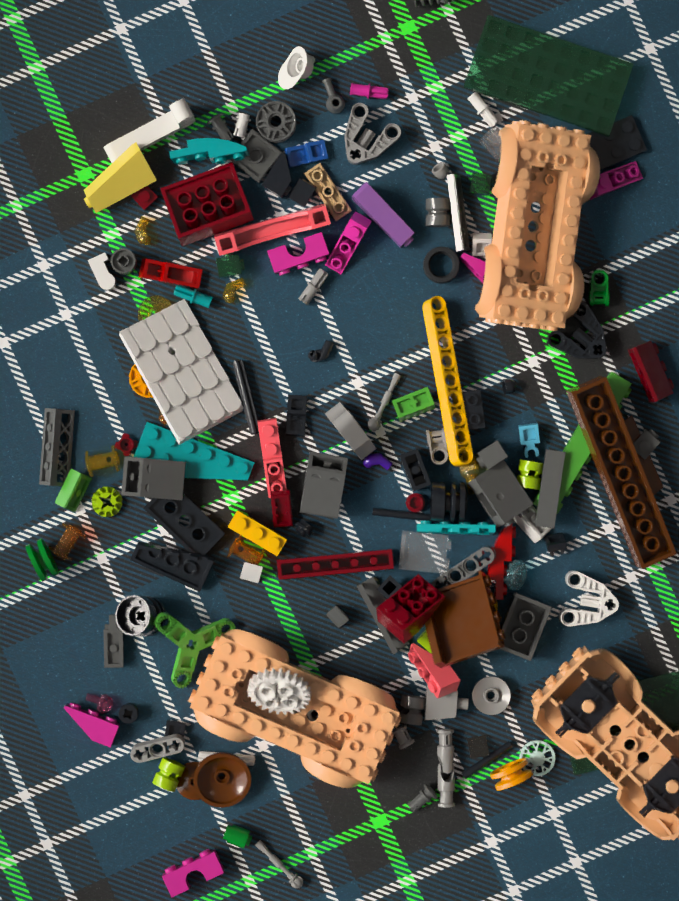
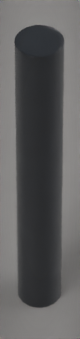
M373 508L372 512L374 516L430 521V514L380 508Z
M509 741L463 771L462 775L467 779L513 748Z

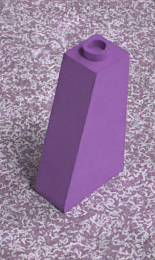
M367 182L352 195V200L400 248L403 245L407 247L414 240L412 237L414 232Z

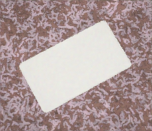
M244 562L240 578L258 583L263 567Z

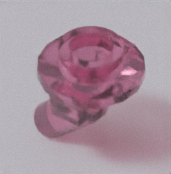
M87 693L86 701L96 703V709L100 713L111 710L113 706V698L111 696L103 694L99 697Z

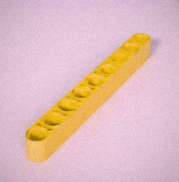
M435 296L426 300L423 303L422 309L449 460L452 465L459 467L472 461L473 451L447 306L441 296ZM432 303L435 304L436 310L433 308ZM439 340L442 342L443 347L440 346ZM442 359L446 361V366L443 364ZM446 378H448L450 382L449 385L446 382ZM449 397L452 398L453 404L450 402ZM453 415L456 418V423L453 421ZM456 434H457V435L459 436V438H460V441H459V442H458V440L456 439ZM460 453L463 456V461L459 457Z

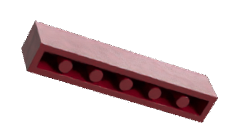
M391 548L277 559L279 580L394 569Z

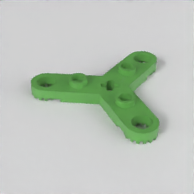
M162 612L155 617V627L179 647L171 675V681L176 687L184 688L190 684L199 651L213 645L216 636L220 637L222 633H226L221 631L222 626L229 625V629L226 632L236 628L230 619L223 618L191 631L167 612ZM162 619H169L166 626H160L161 621H163ZM190 640L193 641L191 647L188 646ZM179 675H186L183 681L177 682Z

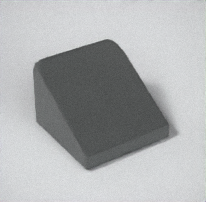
M335 605L326 614L338 628L349 620V617L338 605Z

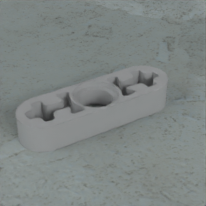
M172 734L137 743L132 747L131 759L134 762L142 763L180 753L184 749L185 739L180 734ZM174 740H176V742L179 743V747H176V745L173 744ZM155 744H159L163 747V751L155 752L152 747ZM136 751L143 752V755L136 754Z

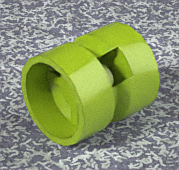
M520 459L518 467L520 474L516 478L520 485L525 488L540 490L541 479L539 475H542L544 464Z
M163 757L159 765L160 772H156L152 783L165 790L175 792L179 783L177 778L182 776L185 766L175 760Z

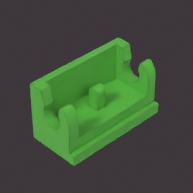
M428 387L392 400L399 422L435 409V404Z

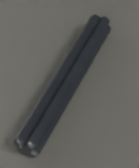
M237 360L233 362V367L250 434H258V416L243 360Z

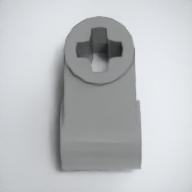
M444 428L437 431L426 430L430 459L433 464L442 465L448 459ZM436 451L443 452V461L438 462L434 459Z

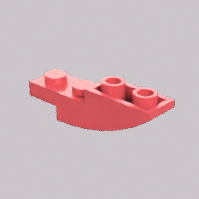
M276 418L257 421L269 498H271V491L287 490Z

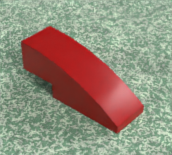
M145 258L141 261L138 278L199 289L202 269Z

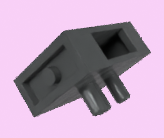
M504 459L468 483L497 528L503 524L505 527L515 522V516L518 515L521 518L530 512L528 508L533 505Z

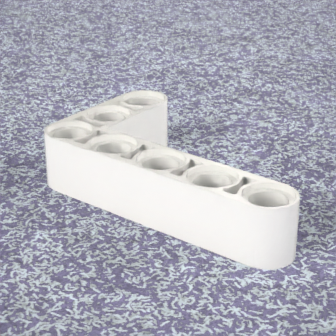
M185 98L169 106L170 112L104 146V150L111 163L134 143H137L142 151L193 124L195 118Z

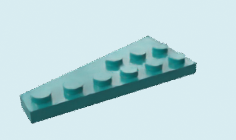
M149 422L145 425L134 454L136 458L186 462L185 478L248 480L255 463L192 438L179 445L172 431Z

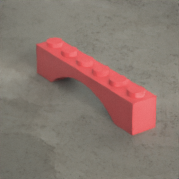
M324 203L215 234L214 238L219 256L281 236L330 225L331 222Z

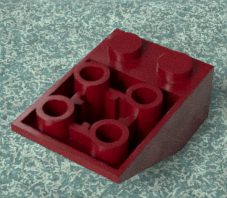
M418 574L376 608L377 620L405 644L420 631L443 602L445 596Z

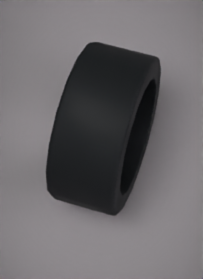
M439 246L427 253L423 261V270L429 280L443 284L450 282L457 275L460 262L453 250L448 247ZM437 254H445L452 260V270L446 276H437L431 271L430 261Z

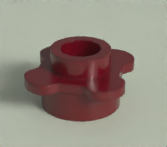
M127 433L123 434L120 441L115 443V448L120 449L124 456H130L131 451L138 446V442L132 440Z

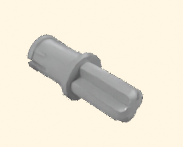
M319 269L310 283L307 282L308 286L298 299L309 305L317 291L320 292L319 288L328 277V273L323 269Z

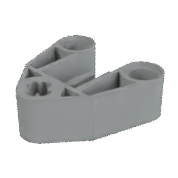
M357 103L352 107L344 136L347 160L353 165L377 159L396 143L401 135L400 127L397 124L391 123L384 128L369 151L366 149L375 136V133L370 129L366 128L357 143H355L354 140L368 117V108L363 103ZM357 108H362L365 111V115L357 117L354 111ZM395 129L398 135L390 138L387 135V131ZM358 151L361 157L355 158V160L352 159L350 153Z
M340 402L325 413L361 460L377 449Z

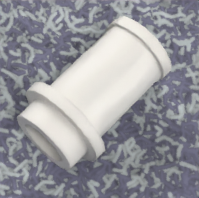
M239 113L236 116L237 123L233 135L245 138L248 121H251V119H249L250 115Z

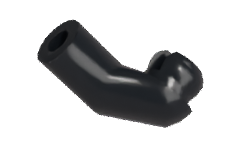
M326 340L322 349L311 350L308 353V358L316 363L326 360L334 343Z

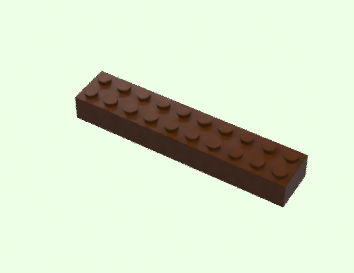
M598 376L566 390L636 567L644 569L676 555L677 553L607 377Z

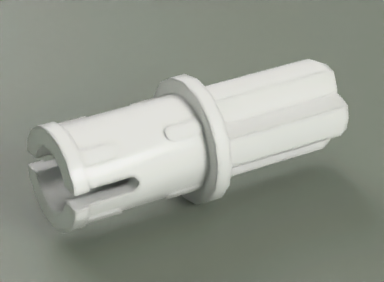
M477 91L468 98V101L478 111L477 114H480L490 127H494L499 122V119L489 108L490 105L485 103Z

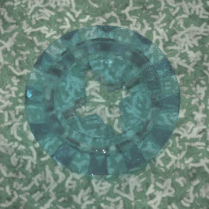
M514 560L509 564V569L506 570V585L511 590H519L525 583L527 568L522 560Z

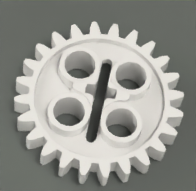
M272 668V672L265 669L264 673L258 671L257 675L254 674L253 678H250L247 692H249L248 697H251V702H256L255 706H262L261 710L267 708L269 713L276 711L277 715L280 712L286 715L288 711L291 714H294L295 710L301 712V708L305 709L306 705H309L311 687L308 686V682H303V677L297 678V673L291 675L290 670L285 673L281 668L279 672Z

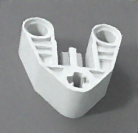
M575 570L569 571L566 574L565 582L568 586L583 591L600 593V597L582 594L580 606L598 608V610L565 608L559 614V619L564 625L577 626L597 623L618 610V600L604 584ZM573 574L579 576V582L575 585L570 583V577ZM608 599H611V602L614 603L613 607L610 606L611 609L605 606V602H609ZM567 612L573 614L571 622L564 621V615Z

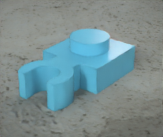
M538 423L518 425L521 445H526L524 449L525 457L528 458L529 450H534L536 457L539 456L538 448L535 446V443H540Z

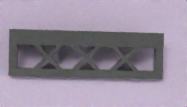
M45 408L39 485L63 486L71 466L75 410ZM62 413L68 414V420L65 425L61 422ZM64 432L66 441L62 444L60 435ZM61 452L65 455V460L62 463L58 460ZM60 471L63 473V482H57V474Z
M374 577L356 585L392 654L409 645L408 641L404 644L378 622L376 608L386 600L383 594L377 590L379 586Z

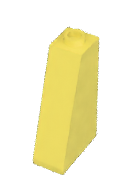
M137 143L132 144L84 189L87 196L84 198V201L89 209L93 207L95 213L157 181Z

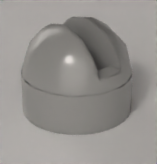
M440 162L433 167L432 173L438 179H444L445 175L449 174V169L444 162Z

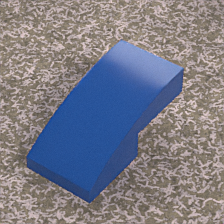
M324 140L284 149L288 168L328 159Z

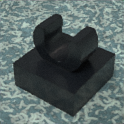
M562 532L544 536L548 553L550 552L551 556H554L553 552L560 550L561 555L564 554V549H567V545Z

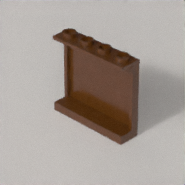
M481 570L478 571V576L437 589L445 596V599L425 623V628L434 664L440 668L505 647L504 640H506L503 629L500 628L499 622H501V617L494 605L497 603L494 593H491L490 589L492 581L490 576Z

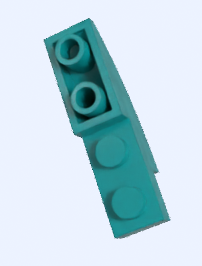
M216 138L187 140L188 148L169 151L170 159L177 165L186 164L189 160L194 159L202 161L208 156L212 163L224 164L227 162L226 160H243L245 156L250 155L247 147L229 140Z

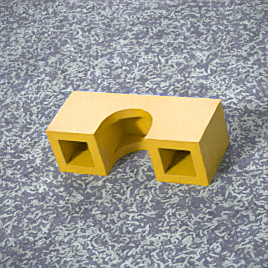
M237 510L228 525V528L278 556L287 541V538L258 523Z

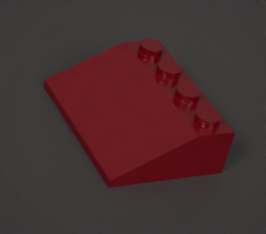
M232 162L160 188L182 247L254 220Z

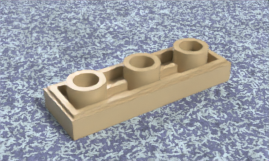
M321 163L304 173L308 181L316 186V193L322 202L325 203L326 208L335 221H338L352 211ZM326 189H330L332 193L330 195H326L324 191Z

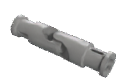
M437 729L439 734L437 756L440 762L438 764V791H440L438 807H455L453 802L455 776L452 763L454 759V745H452L454 729ZM441 772L451 773L450 777L447 780H443Z

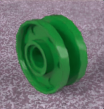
M41 538L37 540L38 550L30 543L26 545V551L37 575L43 582L48 579L46 570L49 569L53 576L58 575L59 570L47 544Z

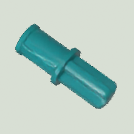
M177 285L174 290V295L189 300L191 304L193 302L209 308L212 300L211 296L197 292V289L191 290L181 285Z

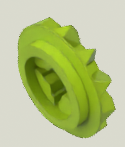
M102 487L93 494L92 507L98 515L111 517L120 511L122 497L115 488ZM112 495L110 502L114 507L107 505L102 509L104 502L100 497L106 499Z

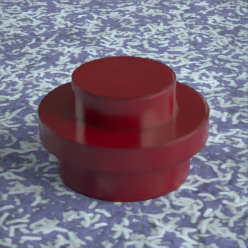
M413 493L407 497L406 506L411 512H419L424 508L425 500L422 495Z

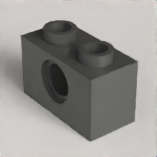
M495 441L477 453L478 458L475 460L481 469L485 467L488 470L508 456L499 442Z

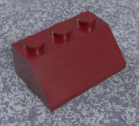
M650 340L628 349L649 402H656L673 394L672 389H674L672 380L666 377L665 371L667 369L663 360L660 361L657 356L659 350L656 343L652 344Z

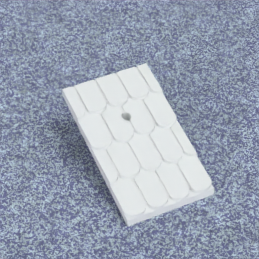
M185 299L120 331L119 336L179 445L243 411L244 407L241 404L240 398L232 387L227 374L212 351L211 345Z

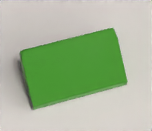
M71 469L55 503L65 509L76 512L91 481V477Z

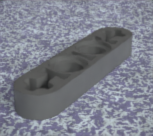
M491 546L482 547L437 577L432 582V586L438 589L437 581L442 583L447 579L449 583L444 587L450 585V583L454 584L466 580L496 558L495 549ZM484 550L491 553L490 559L487 557L481 562L478 559L484 555ZM473 560L476 563V569L469 570L467 568V561ZM454 570L459 571L461 574V579L458 581L451 577V573Z

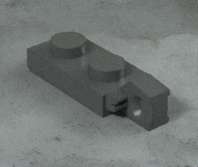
M110 614L109 624H105L104 668L124 667L123 632L116 624L115 614Z

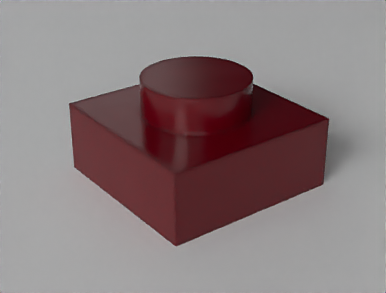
M148 186L131 195L144 211L158 199L157 195Z

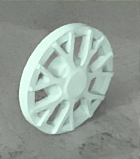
M530 741L520 751L519 759L522 758L523 754L530 755V760L527 761L534 765L531 770H534L532 776L547 774L555 764L554 750L544 741ZM539 744L545 745L543 751L538 750ZM533 745L535 750L530 753L527 747ZM551 751L552 756L545 758L544 753ZM545 761H548V762L551 763V765L549 766V768H547V767H545V766L543 765V763H544ZM536 766H541L542 772L536 773Z

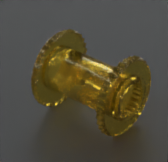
M111 445V452L90 456L89 451L85 452V463L91 477H94L93 471L115 466L116 471H120L119 455L114 445ZM108 457L111 458V462L107 461Z

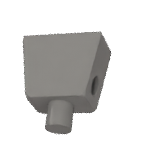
M427 684L425 720L455 718L457 709L468 710V698H458V690L437 699L434 693L429 690Z

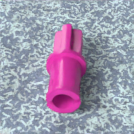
M351 83L350 95L364 96L367 99L369 97L387 99L389 90L384 87L370 86L371 84Z

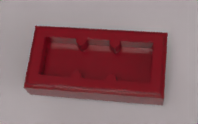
M290 490L271 491L274 527L293 526Z

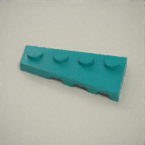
M421 521V524L416 525V533L493 535L496 530V525H490L488 522H478V525L471 524V522L451 524V521L440 522V524H432L431 521Z

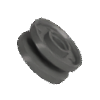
M280 101L268 102L258 111L256 126L260 135L267 141L281 143L290 139L294 134L297 125L296 116L292 108L286 103ZM277 117L282 120L280 126L274 127L271 125L273 118Z

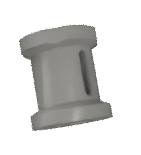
M406 724L392 731L400 744V750L415 742L414 739H411Z

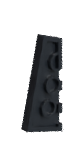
M138 542L130 560L200 592L215 558Z

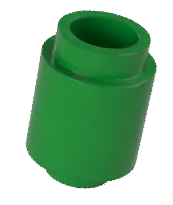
M233 824V826L227 825L223 839L227 840L229 844L244 849L245 845L249 846L252 835L249 834L250 830Z

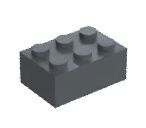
M514 592L500 627L506 636V640H504L505 647L500 649L531 661L552 607Z

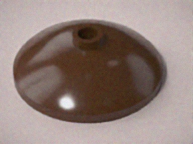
M226 752L211 754L204 758L195 769L193 777L194 789L199 798L208 805L221 808L233 806L239 803L250 789V770L247 764L234 754ZM219 773H224V774H225V776H223V777H220V776H218V775H219Z

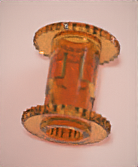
M62 523L66 530L56 547L49 545V549L62 559L72 561L73 558L69 556L71 549L79 536L86 538V535L75 526Z
M240 535L230 547L227 557H230L233 553L250 564L258 565L266 549L263 548L261 552L257 551L241 540L242 535ZM238 547H243V551L240 552Z

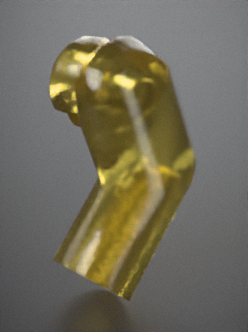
M141 216L135 228V235L140 244L149 245L151 237L147 235L145 229L150 220Z
M243 278L226 285L223 292V299H225L226 303H233L236 290L246 286Z

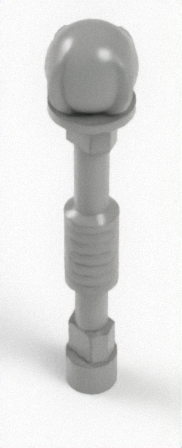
M394 373L388 391L385 392L381 401L382 404L375 417H371L368 421V427L372 431H377L381 427V415L393 395L394 387L401 378V375Z
M259 840L255 846L265 853L269 860L287 875L291 886L297 889L302 887L303 879L297 876V874L294 875L283 865V862L275 854H272L264 843Z

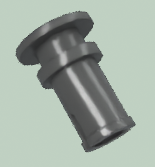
M223 113L213 116L207 122V125L211 123L213 125L212 129L217 131L221 139L229 141L233 139L234 136L226 126L225 119L222 120L220 117Z
M424 784L425 789H421L419 791L420 794L407 803L414 813L427 802L430 803L432 801L431 798H438L433 788L428 784Z

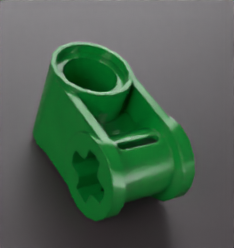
M596 270L590 274L589 306L596 304L609 306L608 274L603 270ZM597 273L603 275L604 279L601 284H597L594 281V276Z

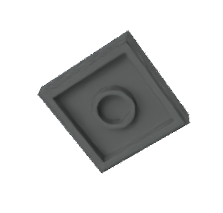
M252 129L241 143V145L247 147L250 155L245 156L243 160H230L251 178L260 183L282 152Z

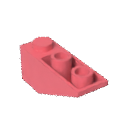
M414 643L411 644L408 658L411 663H414L420 677L424 678L429 690L434 693L437 699L457 691L460 679L450 665L442 668L434 664L431 653Z

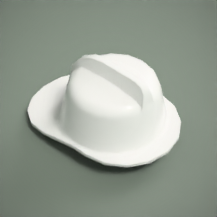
M294 48L282 65L278 75V83L283 89H290L299 79H306L311 75L315 58L308 55L304 48Z

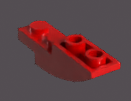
M512 524L507 527L504 526L493 546L496 551V558L488 564L487 575L490 576L491 580H495L494 595L499 600H503V595H507V584H504V576H507V565H504V561H512V557H515V546H512V538L516 537V526H512Z

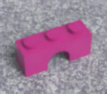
M322 232L303 238L306 250L301 256L295 257L290 255L286 245L268 250L267 253L274 273H279L282 276L290 273L291 268L297 267L299 270L309 266L308 263L315 260L316 263L327 260L326 256H329V252Z
M206 849L199 853V857L195 859L189 857L182 861V865L178 867L172 865L164 870L165 873H163L162 878L171 897L189 890L190 885L187 881V875L191 871H200L206 881L224 873L225 869L215 849L212 851Z

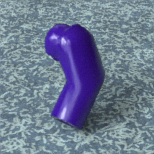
M380 453L369 454L363 461L366 468L379 464L388 470L393 464Z

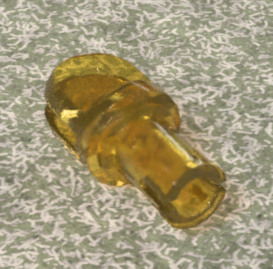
M473 455V459L469 464L459 466L461 477L466 479L468 495L474 494L468 483L480 473L478 462Z

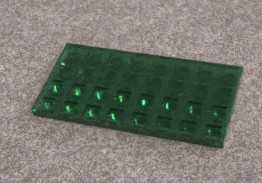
M488 15L463 88L609 137L633 63Z

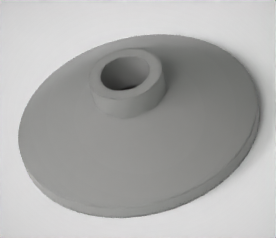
M492 676L478 681L472 692L474 705L480 712L487 715H496L503 712L509 705L511 698L508 685L502 679ZM494 692V697L488 698L487 694Z

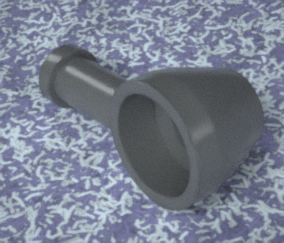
M330 77L322 80L329 96L326 101V108L330 113L338 114L344 110L345 101L343 97L335 93ZM338 100L339 105L333 106L332 101Z

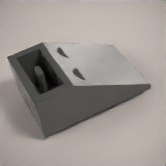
M310 451L301 500V513L338 519L348 458Z
M124 457L121 495L183 500L186 462Z

